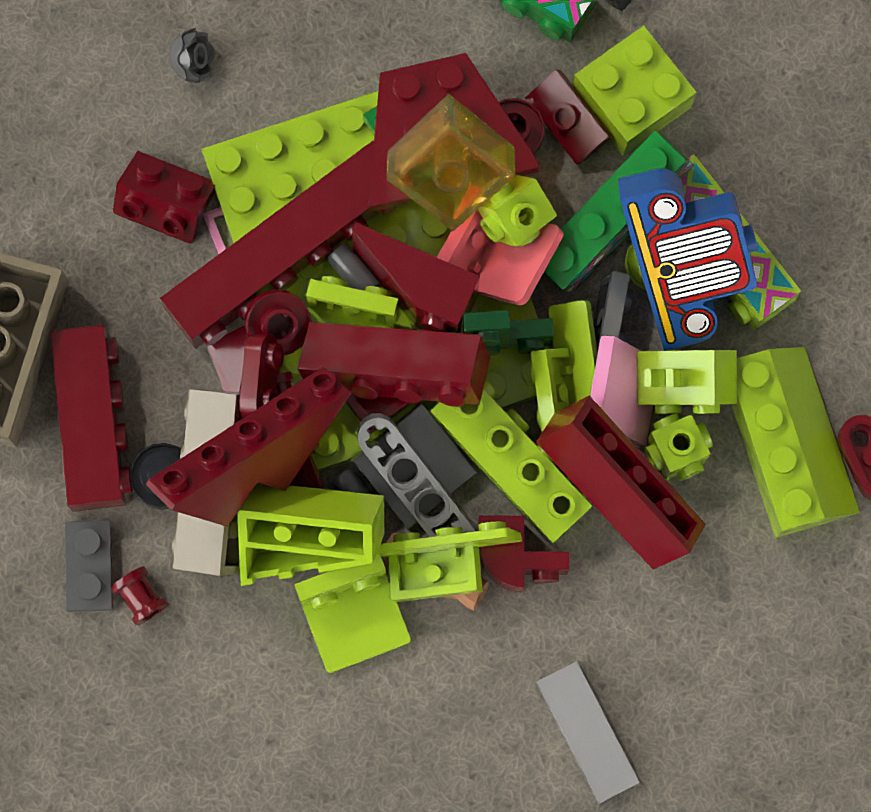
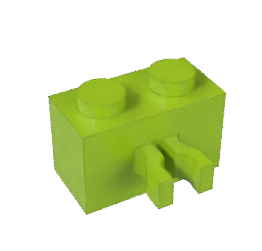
M737 350L637 351V405H655V413H681V405H693V413L707 414L720 413V404H737Z

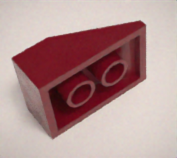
M355 222L352 229L354 252L381 283L380 285L383 289L392 293L391 297L398 298L399 308L414 326L422 331L461 334L463 331V313H471L478 298L480 276Z

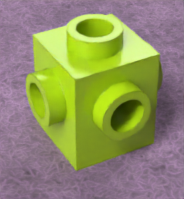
M515 175L510 180H503L493 185L486 192L487 197L476 205L483 217L480 224L486 235L494 242L515 247L527 245L535 240L540 234L539 229L557 216L537 180L520 175Z
M675 413L653 424L655 431L651 432L647 439L649 446L645 447V452L649 462L658 471L661 470L666 480L678 476L679 480L683 481L704 470L702 464L706 463L711 453L708 448L713 447V443L708 430L702 422L696 424L692 414L680 419L678 414ZM683 436L688 449L683 451L676 449L673 445V439Z

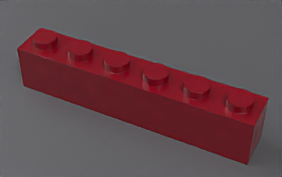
M374 141L360 149L160 297L165 311L195 349L203 343L208 347L219 341L228 331L226 326L238 317L245 320V314L249 305L261 293L273 289L287 290L298 280L297 274L310 264L312 267H317L325 262L334 251L332 248L346 238L348 241H352V229L355 222L368 227L367 221L381 212L383 215H387L399 206L370 212L369 190Z

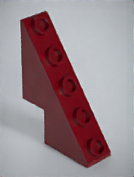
M321 367L148 479L146 485L172 511L228 527L257 482L283 491L287 490L352 391L341 383L332 372Z

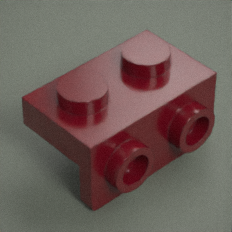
M137 151L117 182L113 213L170 237L192 243L196 237L198 222L215 194V185L209 178Z

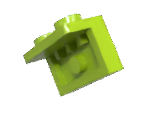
M323 276L321 281L310 279L306 298L312 322L395 328L399 312L398 298L391 297L392 293L386 289L375 286H366L365 291L349 288L348 282L330 276Z

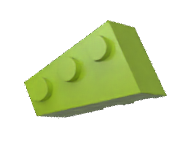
M257 482L237 512L241 586L254 584L255 580L276 575L279 576V579L291 578L295 572L318 568L320 573L373 564L385 534L384 496L289 485L286 491Z

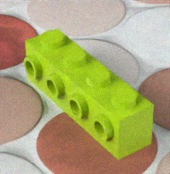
M486 379L480 405L464 404L460 407H452L438 402L428 411L430 415L548 542L554 543L592 507L585 499L586 496L569 478H566L555 466L556 463L539 445L536 446L525 434L530 427L512 408L506 413L495 402L494 399L499 394Z

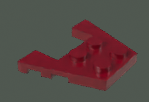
M466 53L380 72L369 190L370 212L409 203V195L400 163V158L487 138L490 142L499 181L511 179L515 175L525 176L539 172L537 159Z

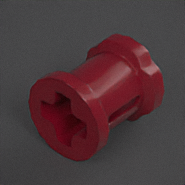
M145 566L131 571L111 587L115 595L120 594L134 614L132 621L138 626L163 611L169 605L166 598L159 597L147 579L148 571Z

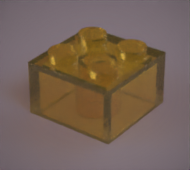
M449 94L388 151L387 180L452 231H455L516 175L514 146Z

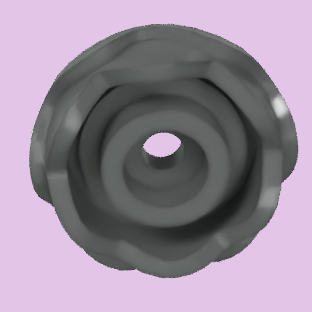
M196 28L180 33L172 42L169 52L172 69L180 78L190 83H200V79L211 75L210 63L215 57V49L208 42V34L197 32Z

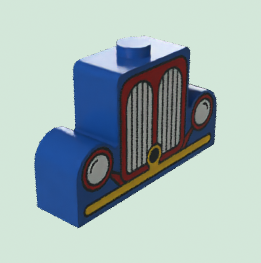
M664 168L654 169L618 178L621 205L664 351L700 343L709 339L715 333L718 326L714 299L753 290L757 285L750 253L758 251L752 224L743 226L736 196L732 192L685 203L683 183L680 177L671 170Z

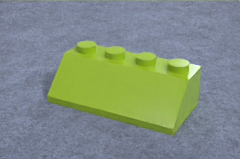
M805 347L767 349L737 358V404L731 405L774 537H782L859 514L860 511Z

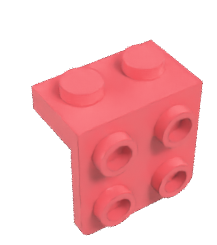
M474 189L437 258L480 276L479 295L515 305H524L532 295L561 242L563 231L557 225L547 223L539 229V236L527 245L515 247L494 242L482 229L480 221L483 217L476 207L478 203L487 197V191Z

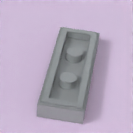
M577 661L536 682L598 804L640 783Z

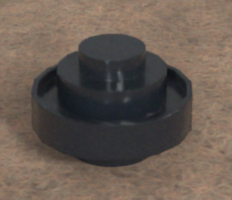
M168 443L152 444L141 450L133 460L130 469L131 486L138 499L148 507L159 510L170 509L146 485V482L180 459L181 448Z

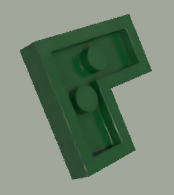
M509 310L463 313V334L481 335L490 356L500 353V349L518 348L519 353L531 354L532 351L544 350V346H552L554 337L553 318L510 321Z

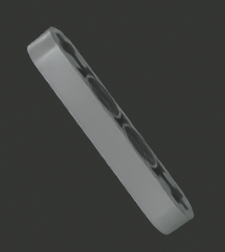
M375 413L366 416L360 422L357 436L362 451L429 537H436L433 527L442 524L440 528H445L443 523L447 521L452 513H455L457 516L450 519L452 527H461L463 533L466 531H476L470 519L390 417L381 413ZM373 425L379 430L384 427L389 429L385 433V437L393 450L398 443L403 446V448L393 451L384 462H381L379 459L386 456V452L378 441H373L372 443L366 441L370 437L368 428ZM400 459L412 460L418 468L416 476L409 481L402 482L397 480L392 474V467L396 461ZM434 493L442 497L444 507L439 514L427 516L420 511L419 502L423 496Z

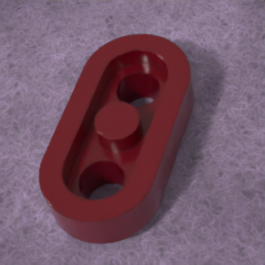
M251 334L246 341L240 390V412L242 418L279 395L276 389L278 370L282 367L284 354L281 344L277 343L272 334Z
M856 415L842 425L838 432L837 442L859 491L864 497L871 500V417ZM856 432L863 433L867 437V445L864 447L856 446L852 441V435Z

